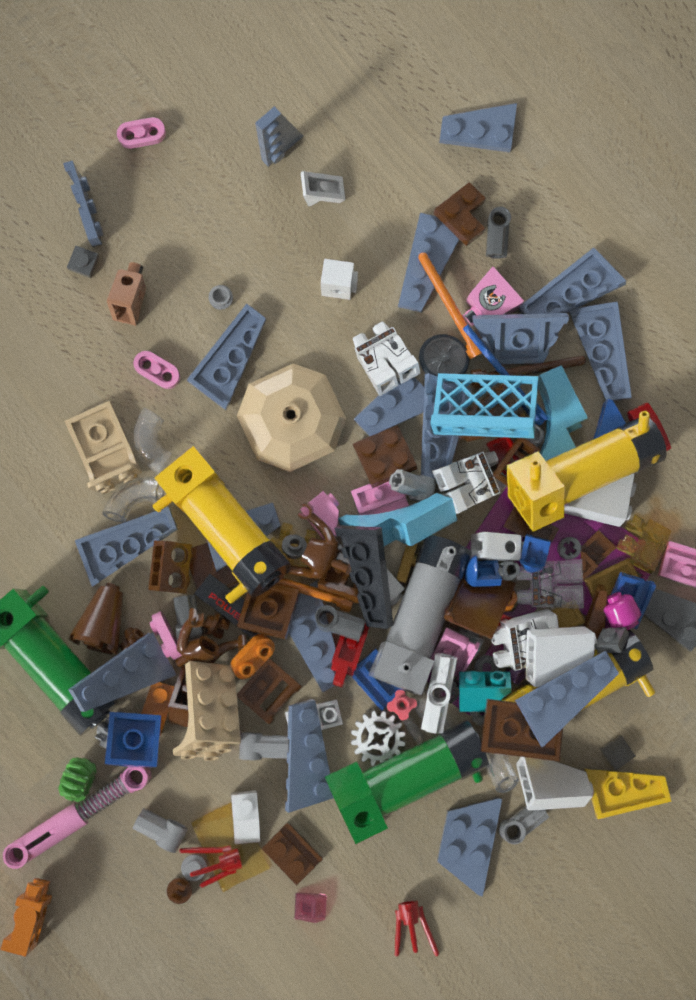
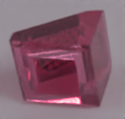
M296 893L294 919L312 923L324 921L326 918L327 896L317 893Z

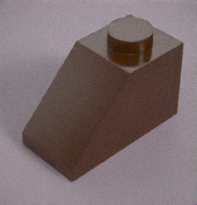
M182 666L168 705L169 724L188 727L185 666Z

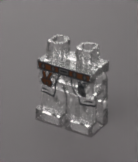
M582 559L547 561L545 568L535 573H529L522 566H519L520 572L516 576V580H530V590H517V604L530 605V608H584L583 585L557 586V584H580L583 582Z

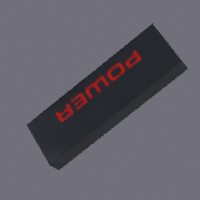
M209 574L194 594L252 639L258 634L257 632L241 629L237 626L245 600L240 597L232 604L229 603L225 597L232 590Z

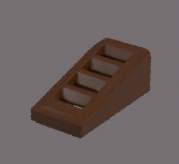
M517 438L492 474L493 477L507 487V477L501 474V471L504 469L507 472L506 464L508 462H516L512 458L513 455L520 459L526 457L517 449L520 447L529 455L541 451L540 448L526 438Z
M600 583L597 585L585 618V623L583 624V626L595 633L596 639H598L602 629H605L606 624L604 608L607 605V591L605 586Z

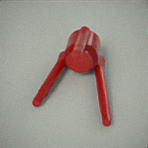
M230 845L224 847L179 849L180 853H223V855L219 856L220 863L190 873V876L194 877L218 869L223 871L200 883L201 888L228 875L237 873L236 870L242 869L238 848L231 850Z
M418 901L399 903V909L395 910V956L398 957L400 954L402 921L404 925H409L413 952H418L414 924L419 923L418 918L421 921L434 955L439 956L437 945L424 916L423 906H419Z

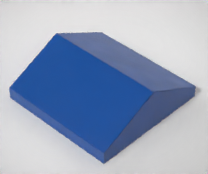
M110 712L105 764L124 767H157L161 715Z

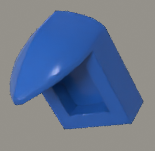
M527 534L520 558L521 566L529 573L543 570L546 566L552 541Z
M473 556L466 566L464 579L473 587L501 586L502 577L498 572V560L477 561V556Z

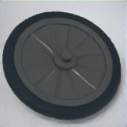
M447 334L434 335L428 338L419 351V362L423 371L426 374L429 373L437 377L438 373L465 374L469 367L470 358L466 353V346L456 337Z

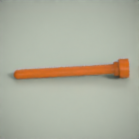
M424 252L420 253L418 256L419 261L467 343L466 353L470 360L477 357L482 352L463 330L467 323L428 255Z
M282 578L277 583V585L298 589L301 594L335 603L336 607H340L341 611L350 613L353 602L349 601L346 597L286 578Z

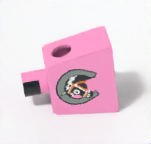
M492 267L468 295L466 303L471 309L462 316L465 322L472 327L474 325L472 315H509L518 310L524 300L501 274Z

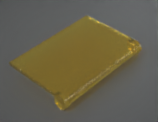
M232 802L191 822L202 847H224L230 845L231 850L238 848L242 869L236 870L237 873L217 881L222 892L270 869L258 842L235 844ZM205 853L210 866L220 863L219 856L223 855V853ZM221 869L213 871L214 875L223 872Z

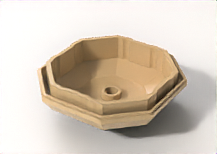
M296 364L288 365L248 384L237 414V418L257 460L288 472H292L335 452L346 422V417L326 375ZM289 411H293L296 416L294 419H288L286 414Z

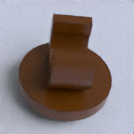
M215 612L213 615L209 614L202 628L205 629V635L209 636L212 633L214 637L222 639L224 631L219 628L228 630L230 622L227 619L219 618L220 614Z
M128 627L124 632L126 639L119 647L122 651L145 636L144 633L138 628Z
M175 878L167 886V896L175 904L187 902L192 895V885L185 878Z

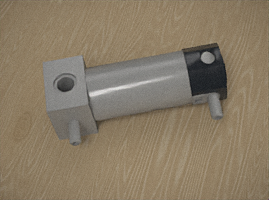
M431 535L424 539L415 561L414 570L394 618V626L390 628L386 641L380 644L369 676L410 693L422 695L434 660L430 658L445 622L444 615L460 581H462L472 551L447 538Z

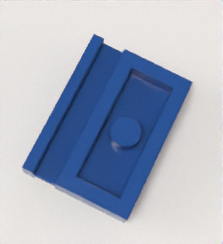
M620 572L611 595L620 592L621 595H632L641 611V616L638 619L640 624L656 584L653 581L649 582L643 578ZM639 624L636 625V626L633 627V628H634V629H638Z
M374 649L358 663L356 671H354L351 677L382 711L387 706V703L394 699L395 692L403 689L369 676L378 653Z

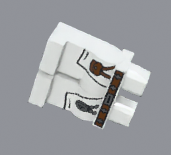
M384 322L374 326L373 332L375 337L370 340L367 339L364 333L353 337L357 358L379 396L399 386L397 378L402 384L420 374L416 358L410 354L394 327L389 328Z
M494 451L488 453L480 452L432 471L440 491L449 490L465 483L442 494L453 499L456 514L499 494L500 489L505 487L503 483L492 476L493 473L490 467L499 463Z
M544 609L510 620L500 621L501 626L497 627L491 641L494 645L503 644L504 650L493 653L495 665L499 668L511 667L515 671L526 668L527 630L559 628L557 615L548 609Z

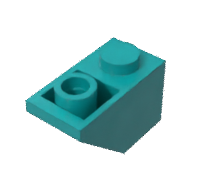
M459 672L460 712H485L487 699L501 700L511 693L510 672Z

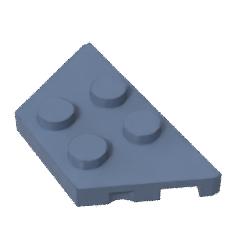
M567 313L472 315V320L483 343L500 364L543 363L550 347L555 344L558 339V333L564 323L567 324L569 316Z
M499 797L447 810L440 843L438 863L479 896H483L502 803V798Z

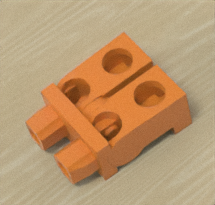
M35 878L33 882L27 884L26 891L17 897L15 906H19V908L14 913L15 927L13 932L3 939L0 950L26 957L38 945L47 906L52 900V895L47 894L50 881Z

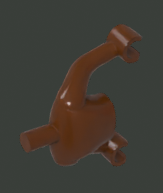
M303 503L302 506L309 509V515L299 512L298 516L301 519H308L320 531L325 540L312 537L301 558V562L305 563L308 567L291 566L287 574L320 579L329 572L331 567L346 573L350 564L336 558L339 542L334 533L314 513L313 506L310 503Z
M191 608L189 610V618L181 628L176 645L177 652L182 656L177 658L175 663L178 667L184 666L189 661L214 663L230 650L238 648V651H240L250 640H246L245 635H239L238 639L223 642L219 645L205 636L189 640L193 627H201L204 624V613L197 614V610Z

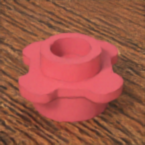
M397 690L394 699L387 703L388 711L395 712L400 720L408 719L411 709L417 706V701L406 696L403 690ZM401 702L404 703L402 708L399 706Z

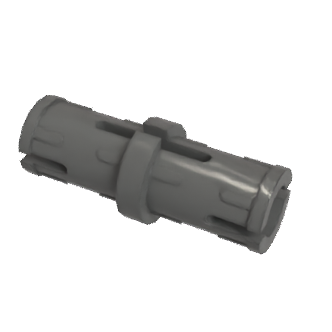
M507 560L499 565L498 572L502 579L513 580L519 574L520 567L517 563ZM508 566H509V569H510L509 575H508L507 570H506Z

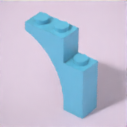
M562 365L538 376V390L544 403L545 413L549 417L546 420V434L541 451L539 452L545 461L576 448L569 433L583 427L581 423L588 418Z
M436 493L418 503L398 510L371 515L346 514L338 518L340 525L382 527L384 546L395 540L412 546L456 522L457 517L453 499Z

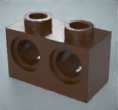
M154 541L148 590L180 594L187 593V588L190 584L189 567L193 559L192 544ZM173 550H175L176 552V558L174 559V561L172 559ZM170 575L173 576V582L171 585L169 584Z

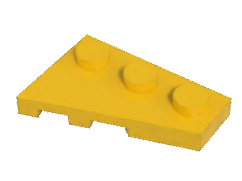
M584 768L589 782L593 785L591 800L597 819L672 802L666 778L663 775Z

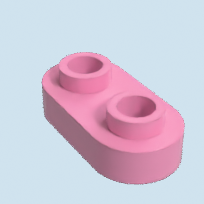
M154 117L125 122L117 130V138L120 144L128 149L158 144L163 141L166 135L164 124L161 120ZM152 130L158 131L156 135H150ZM128 135H134L132 140L126 139Z
M142 351L135 356L134 368L141 376L164 389H172L178 385L180 373L174 365L150 351ZM146 361L151 362V367L148 369L143 368V364ZM166 374H172L170 381L164 380Z
M159 611L152 615L153 621L149 622L154 634L160 635L163 641L161 648L167 658L171 656L173 660L181 657L182 655L176 649L177 639L164 614Z

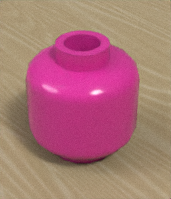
M617 592L607 597L608 602L604 608V613L612 628L626 627L629 630L639 624L638 619L641 616V611L632 595H621L620 592Z

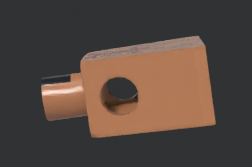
M131 262L129 263L128 270L119 269L117 271L107 298V304L114 321L137 326L146 291L143 275H141L144 267L141 264Z

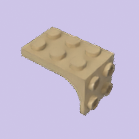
M110 401L65 420V424L90 480L87 483L89 489L97 493L106 494L115 490V485L124 482V484L131 483L138 479L137 475L143 473Z
M189 661L185 664L189 713L188 728L182 743L173 749V755L181 756V759L184 760L202 757L205 761L218 760L219 756L231 752L232 748L241 743L235 674L231 670L230 665Z

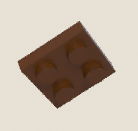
M398 425L353 443V448L372 488L389 482L390 476L395 473L396 469L409 473L418 469Z
M277 584L257 597H251L247 592L237 626L241 629L287 640L301 592L298 589Z

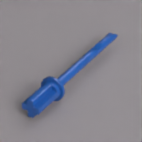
M466 325L463 330L500 375L510 376L473 329ZM520 387L516 389L523 397L526 395ZM537 403L535 424L540 426L549 417ZM523 404L522 408L530 416V410Z

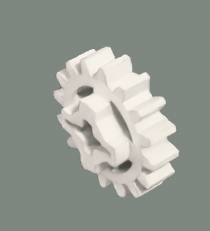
M373 710L372 717L368 718L366 714H363L364 722H355L359 729L351 731V734L357 736V739L352 740L351 744L358 745L354 752L355 754L363 753L361 759L363 762L370 758L371 765L374 766L376 760L382 763L385 761L384 759L392 758L394 753L396 755L401 753L398 746H405V742L400 740V737L405 736V732L398 731L402 724L401 722L393 723L395 718L393 714L386 718L385 711H382L381 715L377 716L375 710ZM382 721L387 723L388 726L384 728L378 727L374 722ZM366 727L368 730V737L363 742H361V735L364 728ZM375 732L379 735L385 734L382 737L383 742L381 744L377 741L371 742L374 739L373 734ZM395 734V741L390 749L388 746L389 737ZM373 748L380 750L382 754L375 755L368 751Z

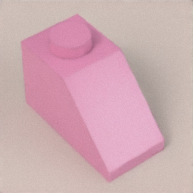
M322 491L309 503L313 506L314 513L330 527L336 537L334 528L338 525L339 510L337 506L340 504L331 493L326 495ZM307 507L300 509L304 515H309ZM309 521L321 538L325 540L320 531Z

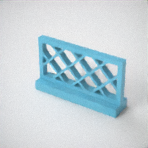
M438 373L434 413L431 416L433 433L436 435L534 438L538 376ZM443 382H455L458 387L447 394L443 390ZM472 382L480 383L483 388L474 395L466 389ZM497 383H504L508 389L498 396L491 388ZM522 384H532V391L524 397L516 390ZM463 391L469 399L459 406L452 398ZM488 392L494 400L484 407L477 399ZM513 392L520 400L509 408L502 400ZM448 401L456 408L450 414H440V408ZM473 402L481 409L475 415H467L463 411ZM499 403L506 411L500 416H493L489 410ZM524 404L530 410V416L518 417L514 411Z

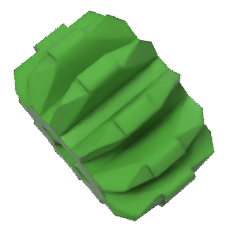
M72 758L69 764L66 765V769L60 779L58 787L60 796L70 801H83L86 795L89 794V790L95 780L97 772L95 763L85 758Z

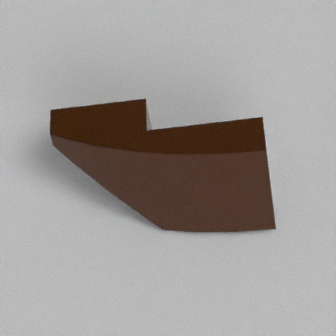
M599 529L581 546L580 577L583 581L616 549V546Z

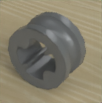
M573 537L562 539L557 546L559 556L566 560L576 558L581 552L580 542ZM565 542L566 544H570V542L574 544L572 547L575 550L574 554L572 552L568 553V555L564 553L566 550L563 547Z

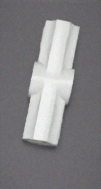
M435 653L421 729L435 734L443 733L456 668L457 657L449 654ZM435 688H442L445 690L446 696L436 698L432 691Z

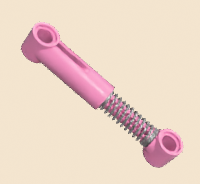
M128 767L120 774L118 779L114 780V783L111 782V785L107 784V787H103V790L99 789V793L95 791V795L92 794L91 797L87 798L88 800L84 799V802L80 801V805L77 802L72 803L21 836L4 849V863L12 869L24 866L87 825L90 817L92 818L93 815H97V812L100 813L105 807L108 808L113 802L116 803V800H120V797L123 798L124 795L144 788L151 779L150 768ZM133 770H138L142 773L143 780L141 783H136L132 780L131 773ZM49 831L51 836L33 847L31 842ZM15 848H20L23 851V859L15 857Z

